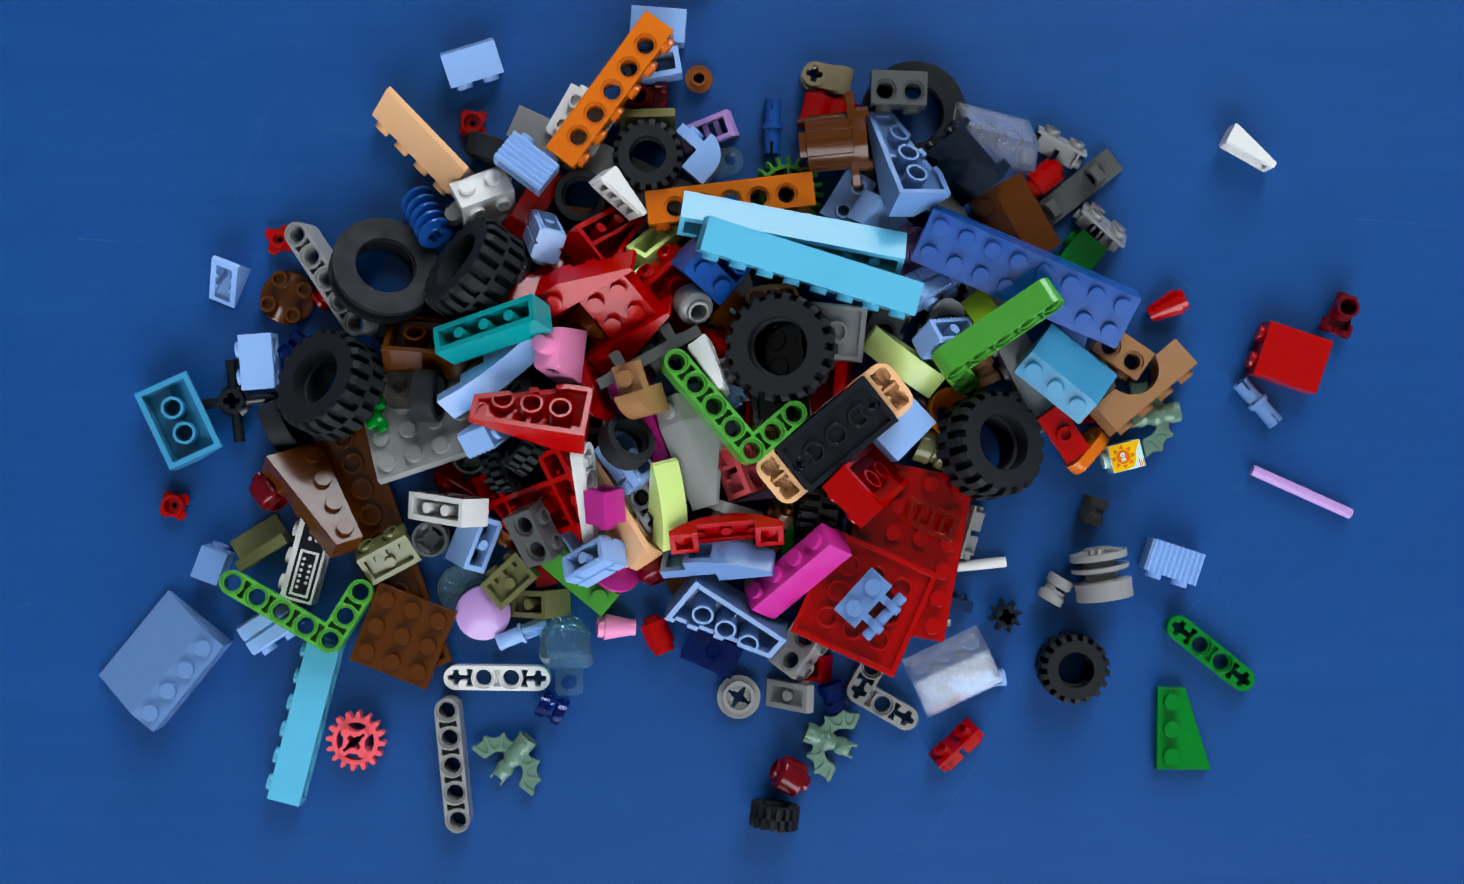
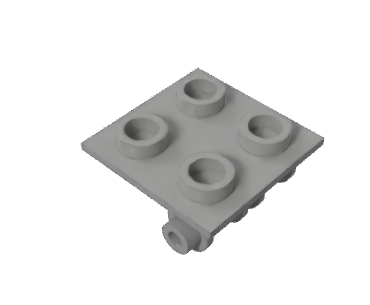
M1085 200L1082 209H1078L1072 216L1075 219L1074 223L1084 230L1094 223L1087 233L1091 234L1096 227H1099L1100 230L1093 238L1097 239L1104 232L1098 242L1106 249L1115 252L1119 246L1124 248L1127 237L1124 234L1125 228L1116 220L1110 222L1103 216L1105 211L1095 202L1089 204Z

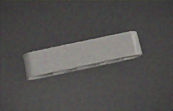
M292 222L288 224L284 232L286 242L343 329L351 336L371 337L375 335L379 328L378 323L362 319L363 326L360 329L359 323L361 318L348 311L334 295L328 278V265L333 250L316 226L307 223ZM304 231V237L301 239L302 232ZM317 253H318L319 258H318V261L316 262V255H317Z
M449 694L437 702L434 708L445 824L453 833H461L470 825L474 811L463 703L458 696ZM443 703L453 704L455 714H446L442 708ZM445 731H455L458 740L455 742L447 740ZM448 758H457L461 764L460 768H451L448 764ZM451 785H459L463 789V795H454L450 789ZM453 813H463L466 822H456Z

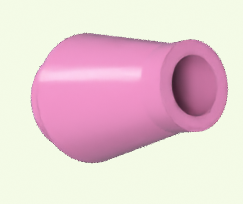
M604 613L602 617L597 615L596 637L608 640L636 635V619H628Z

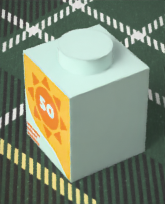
M1129 439L1109 444L1099 454L1103 469H1107V473H1118L1146 466L1140 439Z

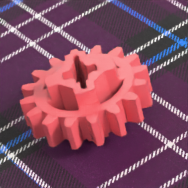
M360 709L354 716L350 710L345 713V718L340 715L335 719L337 724L329 726L328 729L333 734L326 736L325 740L332 742V745L326 749L327 751L335 752L332 761L342 760L341 768L348 763L350 764L351 771H354L358 765H360L362 770H365L368 767V762L374 765L378 761L376 756L381 757L385 751L380 746H385L388 740L382 739L381 736L387 731L386 729L379 730L378 726L382 721L380 719L375 722L372 721L373 713H369L364 717L363 710ZM354 723H361L366 727H358ZM363 733L365 734L359 743L353 744L351 747L349 746L355 737ZM340 734H341L342 737H343L342 746L340 745V740H339ZM371 734L374 737V746L370 743ZM348 753L357 754L359 757H352Z

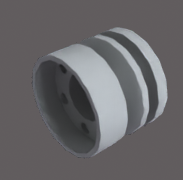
M1096 546L1069 555L1070 563H1083V565L1071 569V573L1074 575H1085V579L1073 584L1077 603L1109 602L1134 595L1132 576L1118 574L1119 570L1130 566V562L1127 560L1116 561V559L1128 555L1126 547Z

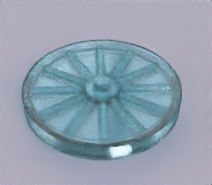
M458 565L448 568L439 578L437 585V594L443 606L456 610L460 598L472 587L479 586L485 581L483 574L463 569Z

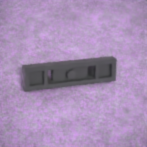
M1107 148L1039 201L1052 226L1124 170ZM1085 174H1090L1093 176V178L1095 179L1094 185L1091 183V181Z
M667 322L658 329L664 343L631 361L641 359L644 367L661 358L668 351L677 349L701 336L702 333L698 326L695 325L684 332L675 334L671 325ZM619 350L608 354L613 366L626 363ZM612 370L595 380L600 390L616 382Z

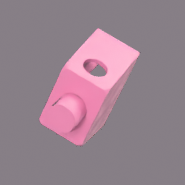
M552 327L553 332L535 335L531 342V346L535 350V368L555 383L581 384L588 331L567 327Z

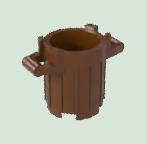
M848 91L844 94L847 112L805 116L804 119H797L798 125L805 124V132H798L800 158H808V165L801 166L802 171H812L813 173L852 169L853 178L851 185L854 188H859L862 185L860 171L873 170V161H869L865 119L866 116H869L868 106L854 108L855 95L853 92Z

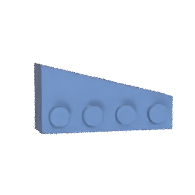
M714 574L689 576L667 602L665 620L673 623L676 620L687 624L686 628L694 631L698 629L713 634V638L721 641L723 639L733 641L740 648L770 659L787 641V621L779 616L772 619L752 611L747 595L724 580L719 581L718 577Z

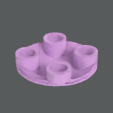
M474 586L460 598L456 606V611H458L456 621L459 628L464 634L476 640L495 638L496 634H500L506 629L511 617L510 604L503 610H500L480 586Z

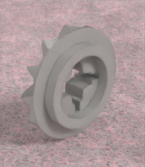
M740 674L731 676L719 686L717 692L718 705L722 712L731 718H746L752 715L760 704L759 687L750 677ZM745 687L743 696L749 703L739 700L732 706L734 696L729 690L739 692L740 689Z

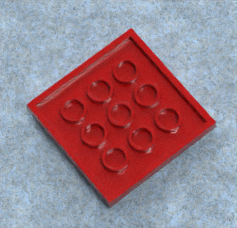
M842 532L845 534L852 556L807 592L790 631L894 677L939 574ZM872 567L892 585V588L885 594L889 599L892 600L900 592L907 601L900 607V613L897 616L893 615L883 626L884 630L880 635L876 634L868 641L861 634L868 627L863 620L854 628L834 608ZM879 601L868 614L875 619L885 606Z

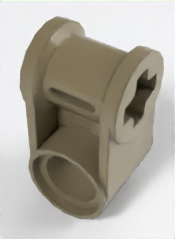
M812 61L804 66L800 75V83L808 91L820 89L828 92V95L831 97L839 98V96H844L846 92L851 91L854 69ZM811 71H815V75L818 77L815 82L810 81L811 76L809 74Z

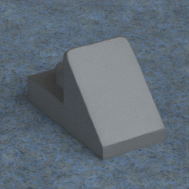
M767 678L766 706L804 714L813 713L814 685L809 684V681L806 680L800 682L794 679Z

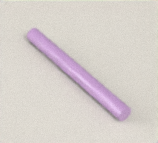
M1253 465L1249 471V475L1347 519H1350L1353 515L1354 509L1256 465Z

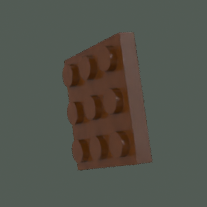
M382 581L378 584L349 659L426 690L429 687L458 611Z

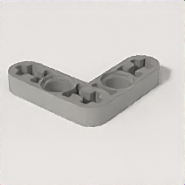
M859 662L846 685V693L849 699L899 729H913L918 722L916 710L908 703L876 686L883 673L877 671L874 674H869L864 670V664ZM859 673H862L863 676L871 679L872 682L869 684L865 681L862 687L865 693L863 695L858 694L855 697L853 696L854 691L851 688L853 685H860L862 678L857 676ZM880 696L889 699V707L884 711H879L874 707L875 700ZM895 703L899 704L896 707L898 711L904 714L910 711L909 715L912 718L910 722L905 721L902 724V719L895 713H893L892 718L888 717L893 712Z

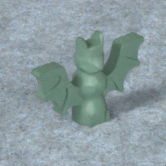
M1147 381L1141 384L1129 382L1127 387L1129 394L1135 395L1146 392L1149 385ZM1156 398L1150 403L1154 407L1142 418L1137 414L1130 420L1134 425L1129 429L1143 428L1147 425L1155 427L1154 432L1141 441L1145 458L1153 452H1162L1165 440L1174 436L1169 429V423L1181 422L1183 417L1178 402L1165 404L1163 400L1160 401Z
M842 707L834 715H827L825 713L824 723L821 726L808 722L803 730L801 741L813 745L812 749L806 753V757L814 763V774L822 775L827 782H830L836 768L835 764L825 755V751L833 750L836 754L844 755L848 758L853 757L849 752L852 747H857L858 744L849 741L845 737H838L834 732L838 729H854L860 717L859 711L849 712Z
M520 731L515 740L511 741L507 738L506 732L497 737L485 735L479 744L472 747V750L482 758H487L495 752H504V758L496 764V768L489 777L495 774L501 779L500 785H502L512 775L514 768L520 765L523 774L519 786L531 796L534 795L535 786L542 778L537 771L540 759H535L529 754L537 745L536 740Z

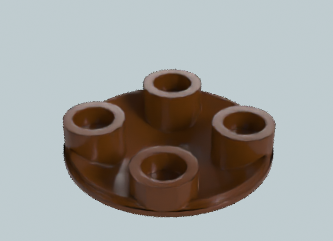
M276 271L262 288L259 302L260 308L268 318L278 324L294 325L300 323L313 310L315 301L311 293L314 291L311 282L298 272Z

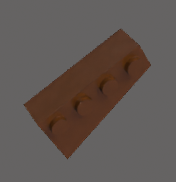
M313 442L266 456L261 472L275 484L276 491L282 498L285 497L294 508L293 512L309 527V532L330 559L357 550L363 535L320 442Z

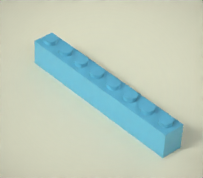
M684 190L676 235L691 238L699 236L704 217L711 215L898 275L906 259V232Z
M711 215L703 219L694 250L701 252V258L713 262H718L719 258L730 261L729 267L745 271L746 267L756 269V275L772 279L773 275L782 277V283L799 287L801 283L810 286V292L826 296V292L837 295L836 300L852 304L853 300L863 303L862 308L875 312L882 308L889 311L888 316L904 320L905 316L916 315L924 287L923 282Z

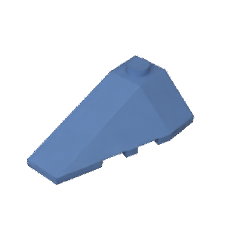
M869 112V116H866L879 193L888 217H914L949 198L951 192L943 173L937 166L932 167L925 159L927 154L922 148L917 149L909 139L911 134L892 112L887 114Z

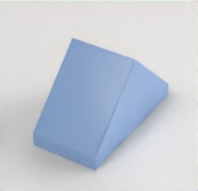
M214 255L211 259L209 298L235 308L251 269Z

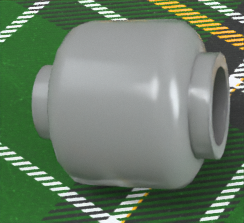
M694 283L681 286L673 296V308L680 319L686 324L699 325L705 322L713 311L711 297Z

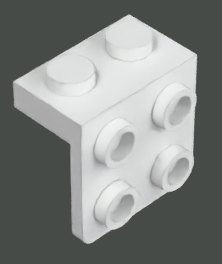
M573 83L570 84L546 127V131L550 136L553 137L588 90V87L584 85L578 87ZM598 109L592 110L589 113L588 119L592 122H599L603 118L604 113ZM619 120L616 123L612 121L606 131L609 132L612 125L617 126ZM583 132L575 133L572 137V143L575 145L583 144L587 139V135ZM601 144L593 146L589 152L592 155L591 157L596 155Z
M499 166L449 183L450 191L461 210L463 227L477 217H490L502 225L516 204L515 190L506 173Z

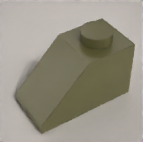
M559 587L526 588L510 603L511 617L551 619L571 616L570 590Z

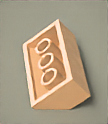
M391 86L386 89L372 113V116L378 121L375 124L376 128L385 137L391 134L397 140L394 146L405 157L410 154L416 160L413 166L424 177L428 173L435 180L432 185L442 196L448 193L454 198L450 191L449 183L474 175L475 173Z
M595 454L599 485L618 487L616 481ZM624 495L626 521L615 524L614 529L606 530V536L624 542L627 557V566L625 568L629 567L638 571L661 556L663 551L652 541L653 534L644 528Z

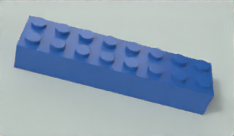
M939 204L930 208L910 252L911 261L1006 302L1042 278H1049L1064 299V304L1046 319L1115 349L1142 300L1139 292L1133 288Z

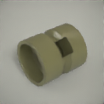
M929 429L914 445L910 459L924 465L931 463L933 469L942 472L940 467L943 465L941 459H937L936 454L939 451V447L935 445L936 435L939 434Z

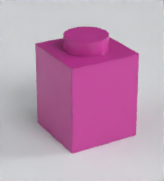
M601 485L583 491L586 524L598 526L599 530H610L615 528V524L626 521L624 488Z

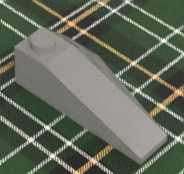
M699 389L692 390L691 392L697 393L699 392ZM680 393L667 396L666 399L670 409L657 414L658 424L671 458L676 457L678 459L684 490L693 511L717 505L719 504L721 469L718 467L719 450L722 451L723 444ZM708 400L706 402V410L710 414L716 415L718 413L717 403Z

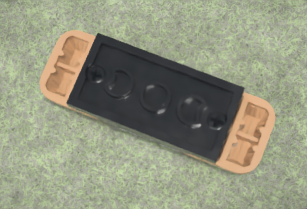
M784 283L752 287L747 291L745 301L751 304L750 300L757 296L762 298L766 296V293L771 292L777 294L787 292L796 296H800V293L796 287ZM778 321L767 326L760 334L756 346L757 358L761 366L768 372L776 375L789 374L798 369L806 357L804 333L797 325L787 321ZM810 394L805 396L804 399L799 400L807 409L806 419L812 415ZM751 395L754 426L757 427L785 403L767 401ZM788 407L786 409V417L790 421L795 422L797 412L793 408ZM766 426V437L769 440L776 438V430L772 426Z
M876 363L814 412L780 444L756 463V471L759 477L781 502L793 503L805 493L813 491L898 422V418L912 406L913 395L891 366L885 363Z

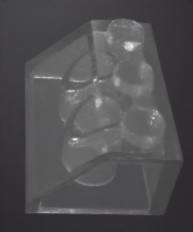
M960 102L955 103L953 120L956 119L957 122H960L966 116L968 117L970 122L966 129L995 163L1004 158L1011 166L1007 172L1012 174L1035 172L1039 143L1029 120Z
M977 625L902 660L906 674L928 718L1003 683L990 650Z

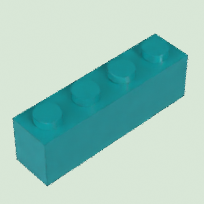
M531 293L433 328L435 354L455 365L527 341L537 334L544 335L553 332L550 305Z

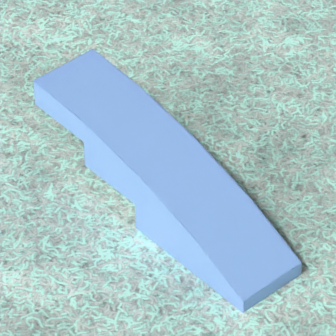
M532 339L483 355V363L460 374V382L437 394V403L455 419L471 409L474 394L500 391L534 363L535 350L531 346Z

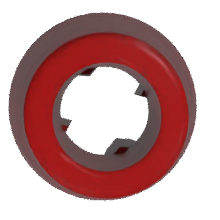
M1179 288L1175 291L1171 289L1145 309L1150 320L1154 322L1184 314V310L1190 307L1184 293Z

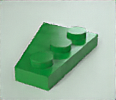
M1155 686L1154 767L1156 769L1211 770L1186 689L1182 686Z

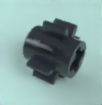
M999 598L997 606L989 605L993 611L992 615L988 616L987 619L989 621H996L994 625L995 630L998 631L1003 626L1006 632L1010 633L1011 626L1014 624L1017 626L1021 625L1017 621V616L1021 615L1022 611L1013 609L1016 604L1015 601L1011 600L1006 605L1005 601ZM1004 609L1010 613V615L1006 616V621L999 618V616L1003 615Z

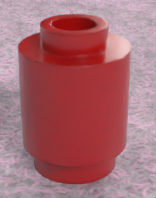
M1046 158L1026 174V181L1035 197L1044 196L1064 179L1062 175L1064 169L1056 159L1050 161Z
M658 613L643 618L644 624L640 625L650 651H653L655 656L675 648L673 644L675 639L668 622L664 619L665 616L659 617Z

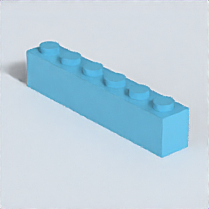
M324 638V643L328 648H334L338 644L337 640ZM304 640L300 649V656L303 657L301 667L296 668L293 677V683H296L294 694L291 693L286 704V709L289 710L288 718L282 722L279 736H282L281 745L275 749L272 762L276 763L274 772L269 774L266 782V789L269 790L267 799L297 807L306 801L346 644L338 652L327 653Z

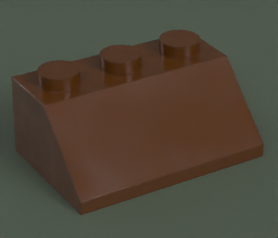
M1022 172L990 188L969 202L972 211L980 223L1047 252L1062 244Z
M417 314L407 321L389 324L381 347L385 374L413 376L417 369L441 370L447 379H460V374L466 371L473 359L454 365L435 354L433 328L451 322L442 315Z

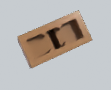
M1125 332L1117 348H1112L1110 354L1104 353L1101 348L1102 343L1094 339L1087 347L1090 353L1104 364H1107L1117 374V379L1125 383L1127 380L1129 382L1137 381L1155 354ZM1127 355H1131L1135 360V365L1131 370L1124 365V359Z

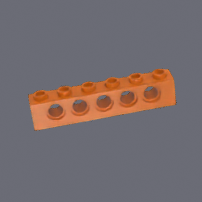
M646 10L545 148L572 170H577L578 167L583 168L592 156L589 152L595 144L599 146L608 135L606 129L612 121L616 123L625 111L623 108L624 104L628 99L633 100L642 88L639 85L645 76L649 78L658 67L657 59L662 53L666 55L675 43L673 40L674 30ZM643 42H649L654 48L650 53L643 54L638 50L639 45ZM628 64L634 65L637 68L636 73L630 77L624 76L621 73L622 68ZM608 88H618L620 95L616 99H608L605 97V92ZM592 110H601L604 115L599 122H592L588 119L589 113ZM577 132H583L587 135L586 141L581 145L572 143V137Z
M812 171L644 191L649 228L655 227V232L672 230L671 225H678L680 215H670L667 212V208L671 203L675 202L682 205L684 190L722 198L733 196L738 201L752 203L750 197L754 193H762L766 198L764 206L808 214L810 209H814L816 206ZM781 190H790L793 193L794 199L789 203L782 202L778 197V193Z

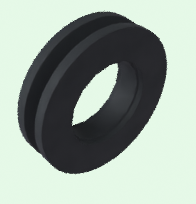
M907 61L886 69L928 72L927 94L934 99L940 113L939 126L935 132L938 136L944 133L943 129L955 119L957 122H960L966 117V104L958 84L941 68L926 62ZM869 87L863 98L861 107L868 106ZM887 87L877 88L879 97L883 99L891 97V92ZM868 109V112H875V109ZM866 122L867 142H868V146H871V144H870V138H869V133H868L867 122ZM926 141L913 143L917 149H926L924 146Z
M388 218L365 219L348 227L337 239L328 265L329 283L338 301L357 317L378 324L400 323L413 318L426 307L427 303L424 298L425 282L430 275L431 267L437 261V257L433 248L423 247L419 243L411 226ZM381 249L392 252L402 258L409 267L411 274L410 284L398 292L387 293L377 291L365 284L358 275L356 260L361 254L369 250Z

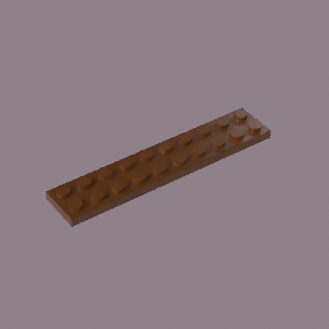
M365 426L359 431L354 430L353 435L336 441H324L314 437L315 442H320L363 535L361 542L369 538H376L390 526L405 524L391 483L388 482L381 485L377 481ZM419 562L383 580L385 583L433 601ZM362 571L364 580L369 581L364 572ZM378 584L374 585L375 592L378 587ZM447 641L437 666L454 660Z

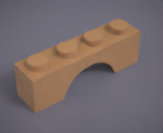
M1176 338L1158 352L1148 363L1151 370V383L1146 392L1132 395L1114 389L1089 413L1109 437L1116 432L1122 435L1134 425L1130 421L1137 414L1140 418L1145 416L1154 408L1150 403L1156 398L1160 401L1164 400L1174 391L1171 386L1178 381L1180 384H1183L1194 374L1191 369L1198 363Z

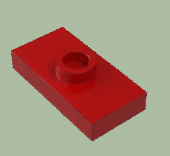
M1053 405L1035 418L1065 463L1069 464L1090 449V446L1071 418L1057 406Z

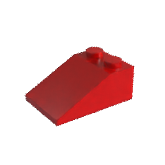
M871 443L840 468L822 488L826 491L827 497L844 510L847 518L862 528L910 482Z

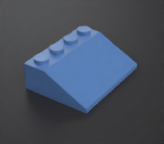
M168 590L99 676L128 711L154 732L165 726L233 641L172 591Z

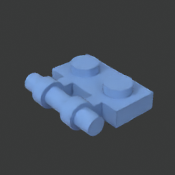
M871 567L837 604L834 610L854 628L863 620L868 627L861 634L870 641L876 634L880 635L884 630L883 626L893 615L897 616L900 613V607L907 599L900 592L892 600L889 599L885 594L892 588V585ZM880 601L885 608L874 619L868 613Z

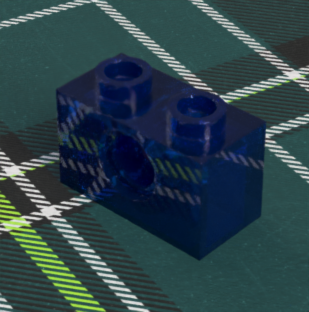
M691 629L680 657L731 679L744 649L738 647L737 643L727 639L721 641L713 638L711 633L700 629L697 631ZM708 643H718L721 651L717 655H709L705 650Z

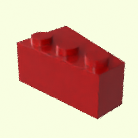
M612 206L575 225L566 235L567 237L562 249L575 266L585 264L586 260L594 258L598 261L614 257V254L624 251V248L639 229L644 219L641 216L629 221Z

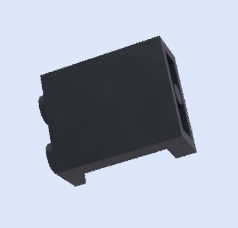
M967 116L960 122H957L956 119L943 129L944 133L941 136L934 134L924 143L926 148L924 151L927 154L925 159L932 167L937 166L941 170L951 194L962 207L1001 181L1011 167L1004 158L995 163L966 129L970 122Z

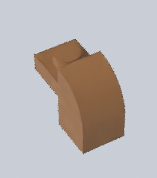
M641 359L611 368L620 394L614 397V400L624 416L637 420L670 409L662 383L648 384Z

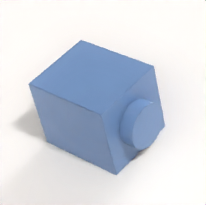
M213 541L212 544L202 545L190 576L215 586L219 585L221 575L230 569L235 552L229 551L228 545Z

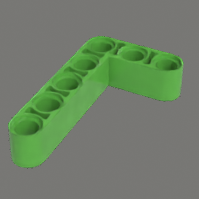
M1042 278L933 352L931 357L959 395L967 394L980 383L971 368L1055 313L1063 306L1064 299L1049 278Z
M672 349L661 359L660 369L665 377L733 457L743 465H751L760 461L806 420L807 409L805 405L800 401L792 400L781 405L756 428L751 430L685 351ZM674 356L681 361L680 370H673L669 367V357ZM693 378L699 382V392L694 393L688 389V379ZM708 400L717 403L718 413L716 415H712L706 410V402ZM788 407L793 408L797 412L795 422L790 421L786 417V409ZM727 422H731L736 426L737 433L735 437L726 434L724 427ZM767 425L772 426L776 430V438L774 440H769L765 435ZM745 444H751L754 447L755 456L753 459H749L744 455L743 448Z
M228 570L219 579L220 589L225 594L327 653L338 652L344 647L371 604L375 594V588L369 581L363 579L353 581L346 589L328 620L325 621L243 572ZM237 575L240 577L241 585L237 590L232 591L228 587V581L232 576ZM360 584H365L369 589L368 596L363 600H358L354 595L355 588ZM261 589L265 593V601L260 605H256L252 601V595L256 590ZM281 604H286L290 609L289 616L284 620L279 619L276 615L277 607ZM345 608L351 609L354 614L353 620L348 624H343L339 619L340 612ZM305 618H310L314 622V629L309 634L303 633L300 629V624ZM330 632L338 636V644L334 648H328L324 643L325 636Z

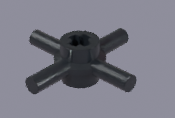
M237 359L225 360L228 386L221 391L219 397L201 399L205 410L220 408L225 415L231 417L234 443L245 442L243 416L249 412L252 405L267 403L278 398L276 391L251 394L249 391L241 390L236 377L238 370ZM238 397L240 402L234 405L231 403V399Z

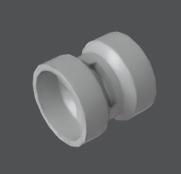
M1049 571L1045 586L1040 587L1036 595L1061 608L1064 603L1063 597L1067 592L1071 591L1073 583Z

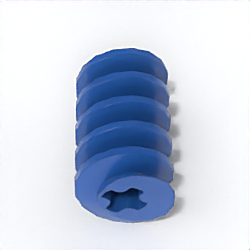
M417 186L409 190L402 197L400 204L419 243L426 248H436L443 245L450 239L452 232L448 229L449 222L445 219L439 204L436 203V198L432 195L431 189L427 186Z

